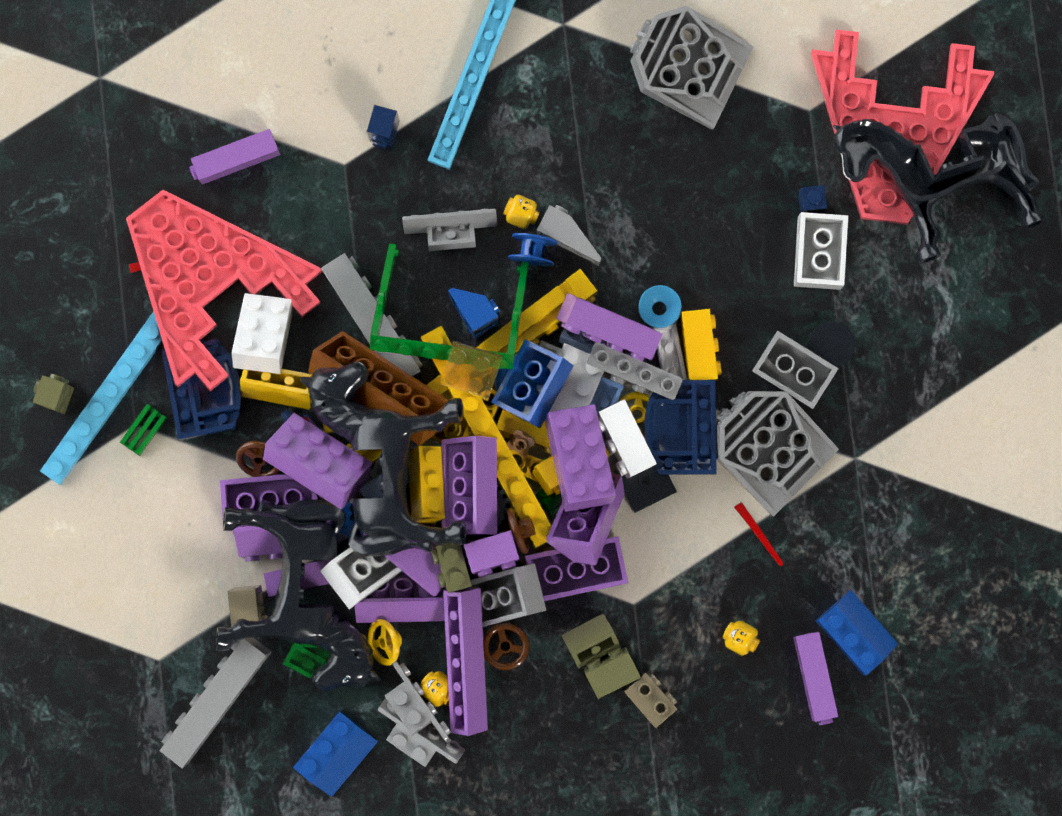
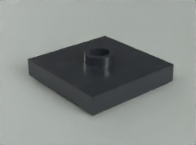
M655 465L628 479L625 475L622 476L625 495L634 513L677 493L670 476L659 475ZM617 469L614 470L615 474H620Z

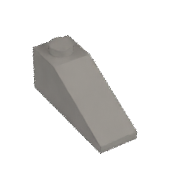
M558 205L555 208L549 206L537 228V234L558 241L557 245L599 266L601 262L600 255L572 217L567 214L568 211Z

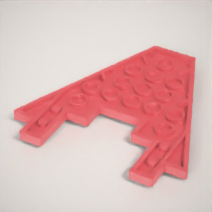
M836 29L833 52L812 49L810 54L832 127L834 125L843 126L852 121H860L862 119L881 122L903 134L904 138L914 141V145L920 144L933 174L936 175L991 81L994 71L973 69L975 46L952 43L949 51L946 88L923 86L920 108L875 103L877 80L854 77L859 32ZM875 161L870 164L867 176L860 182L849 180L860 219L906 225L909 223L913 216L910 207L896 191L892 178Z
M165 190L160 191L126 218L177 387L196 374L211 391L229 377L227 372L199 340L217 327V324L203 307L237 280L242 283L250 294L255 295L272 283L284 298L292 300V307L301 318L320 304L319 299L306 286L322 273L320 267Z

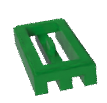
M146 404L120 443L138 456H141L167 417ZM150 411L151 415L149 416V418L146 420V422L139 430L137 435L134 437L132 442L128 443L129 439L132 437L134 432L137 430L139 425L142 423V421ZM157 416L159 420L137 449L135 447L136 444Z

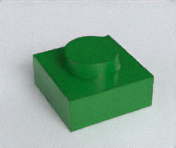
M541 488L535 494L541 508L548 512L562 502L561 493L558 495L552 493L547 496L543 488Z

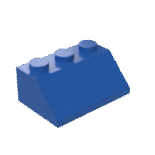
M455 288L448 290L451 302L475 340L499 326L498 319L500 318V313L493 299L488 301L484 295Z
M525 339L514 359L513 370H508L491 403L540 429L574 365L565 358Z
M849 590L815 620L862 675L870 673L898 645L896 640L852 590Z
M340 711L293 768L313 785L332 797L376 745L378 740L345 712Z

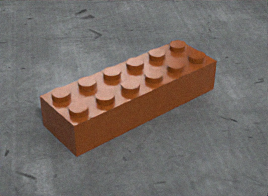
M344 331L313 350L308 370L312 375L318 368H340L352 362H360L365 365L369 371L367 382L357 390L353 401L369 409H386L404 416H416L439 411L448 401V399L373 350H370V348ZM417 432L410 440L420 446L438 432Z

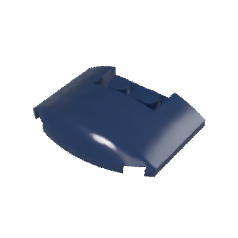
M218 339L201 342L229 375L228 378L211 391L196 374L177 387L166 351L162 350L179 441L235 429L237 424L236 421L240 413L242 399L237 368H233L231 355L220 345L222 343Z
M682 380L674 400L654 392L649 397L644 422L645 441L657 463L655 467L659 475L717 474L715 380Z

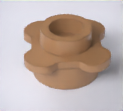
M515 430L513 433L514 437L508 441L507 446L510 450L518 452L521 457H526L530 446L535 444V439L522 430Z

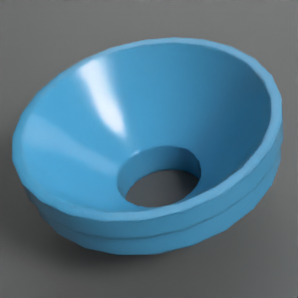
M657 285L650 287L642 294L639 300L640 316L645 323L654 328L668 327L675 323L681 313V300L678 294L667 286ZM662 302L666 306V312L663 315L654 314L652 310L653 304Z

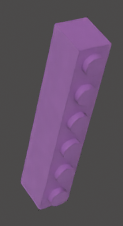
M467 587L450 593L446 590L443 591L450 730L453 734L466 736L488 730L481 588Z

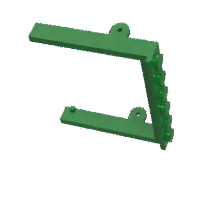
M389 243L370 333V350L513 370L529 262H522L521 267L517 266V273H520L515 307L513 309L507 353L379 336L395 257H398L399 250H396V244Z

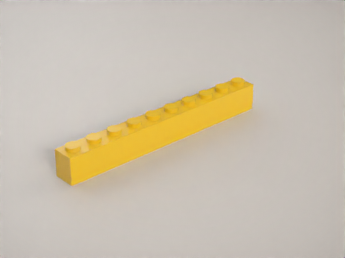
M442 326L421 336L422 342L452 346ZM432 359L452 397L461 398L463 417L473 435L497 438V479L506 492L519 519L522 520L530 516L536 531V535L530 536L535 548L546 543L552 526L465 367L461 362Z

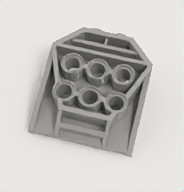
M688 6L655 15L651 20L647 19L641 31L639 30L636 35L640 41L636 40L630 47V52L633 54L630 61L640 91L713 130L753 46ZM684 31H689L692 34V41H687L684 38ZM708 44H713L717 48L716 54L709 52ZM674 51L681 53L682 62L674 59ZM699 64H702L706 67V75H702L699 73ZM664 72H669L672 75L671 83L664 80ZM688 85H693L697 89L696 96L689 94Z
M743 391L736 398L732 397L729 400L732 406L730 410L728 408H721L719 410L720 415L717 417L719 421L716 423V460L774 517L839 449L787 392L748 391L745 393ZM780 413L783 417V422L780 426H776L774 424V417ZM764 430L767 435L766 440L763 443H759L757 435L760 431ZM797 434H801L803 439L799 446H795L793 442ZM747 447L750 450V456L748 459L743 460L740 454L742 449ZM783 450L786 453V459L784 462L779 463L777 454ZM767 467L770 474L767 479L763 480L760 473L763 468Z

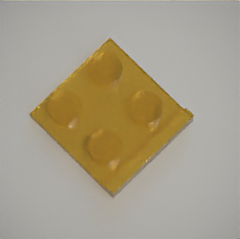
M453 341L440 384L484 397L483 400L488 401L502 355Z

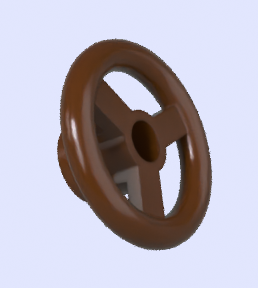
M246 442L237 450L236 461L238 466L252 477L273 476L280 471L274 467L269 471L261 472L262 466L267 463L263 460L265 442ZM243 454L252 459L254 469L246 465L243 460Z
M509 508L507 516L513 536L520 551L526 554L529 551L527 538L536 535L535 527L530 516L520 520L515 509Z
M503 622L495 624L487 630L483 637L484 658L491 666L499 670H511L520 666L525 661L529 652V641L526 633L513 623ZM505 630L515 632L520 637L522 646L515 645L510 637H506ZM497 632L499 640L496 643L497 650L491 656L489 641ZM502 642L510 644L508 651L501 649ZM513 652L520 653L519 657L510 663L497 661L502 655L508 656Z

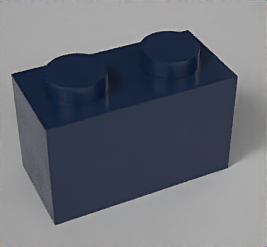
M374 105L367 128V134L370 142H373V146L386 149V146L393 147L400 122L396 110Z

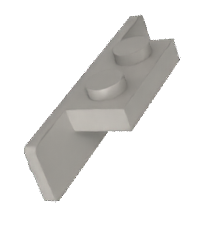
M496 209L411 215L402 218L404 234H428L429 251L476 247L474 228L497 226Z
M597 342L594 344L587 360L588 365L611 375L610 380L623 385L624 381L633 385V390L645 394L646 391H652L674 400L683 380L681 377Z
M397 661L392 663L404 682L387 693L385 697L410 734L413 736L430 723H433L442 738L447 743L450 742L451 739L448 736L451 733L450 729L444 721L439 723L435 717L438 712L430 701L428 703L422 698L424 692L417 682L414 684L408 677L411 675V672L404 662L401 664Z
M386 698L379 706V712L397 723L386 740L424 767H426L436 751L455 764L465 752V749L458 742L451 740L447 743L436 727L427 725L412 736Z

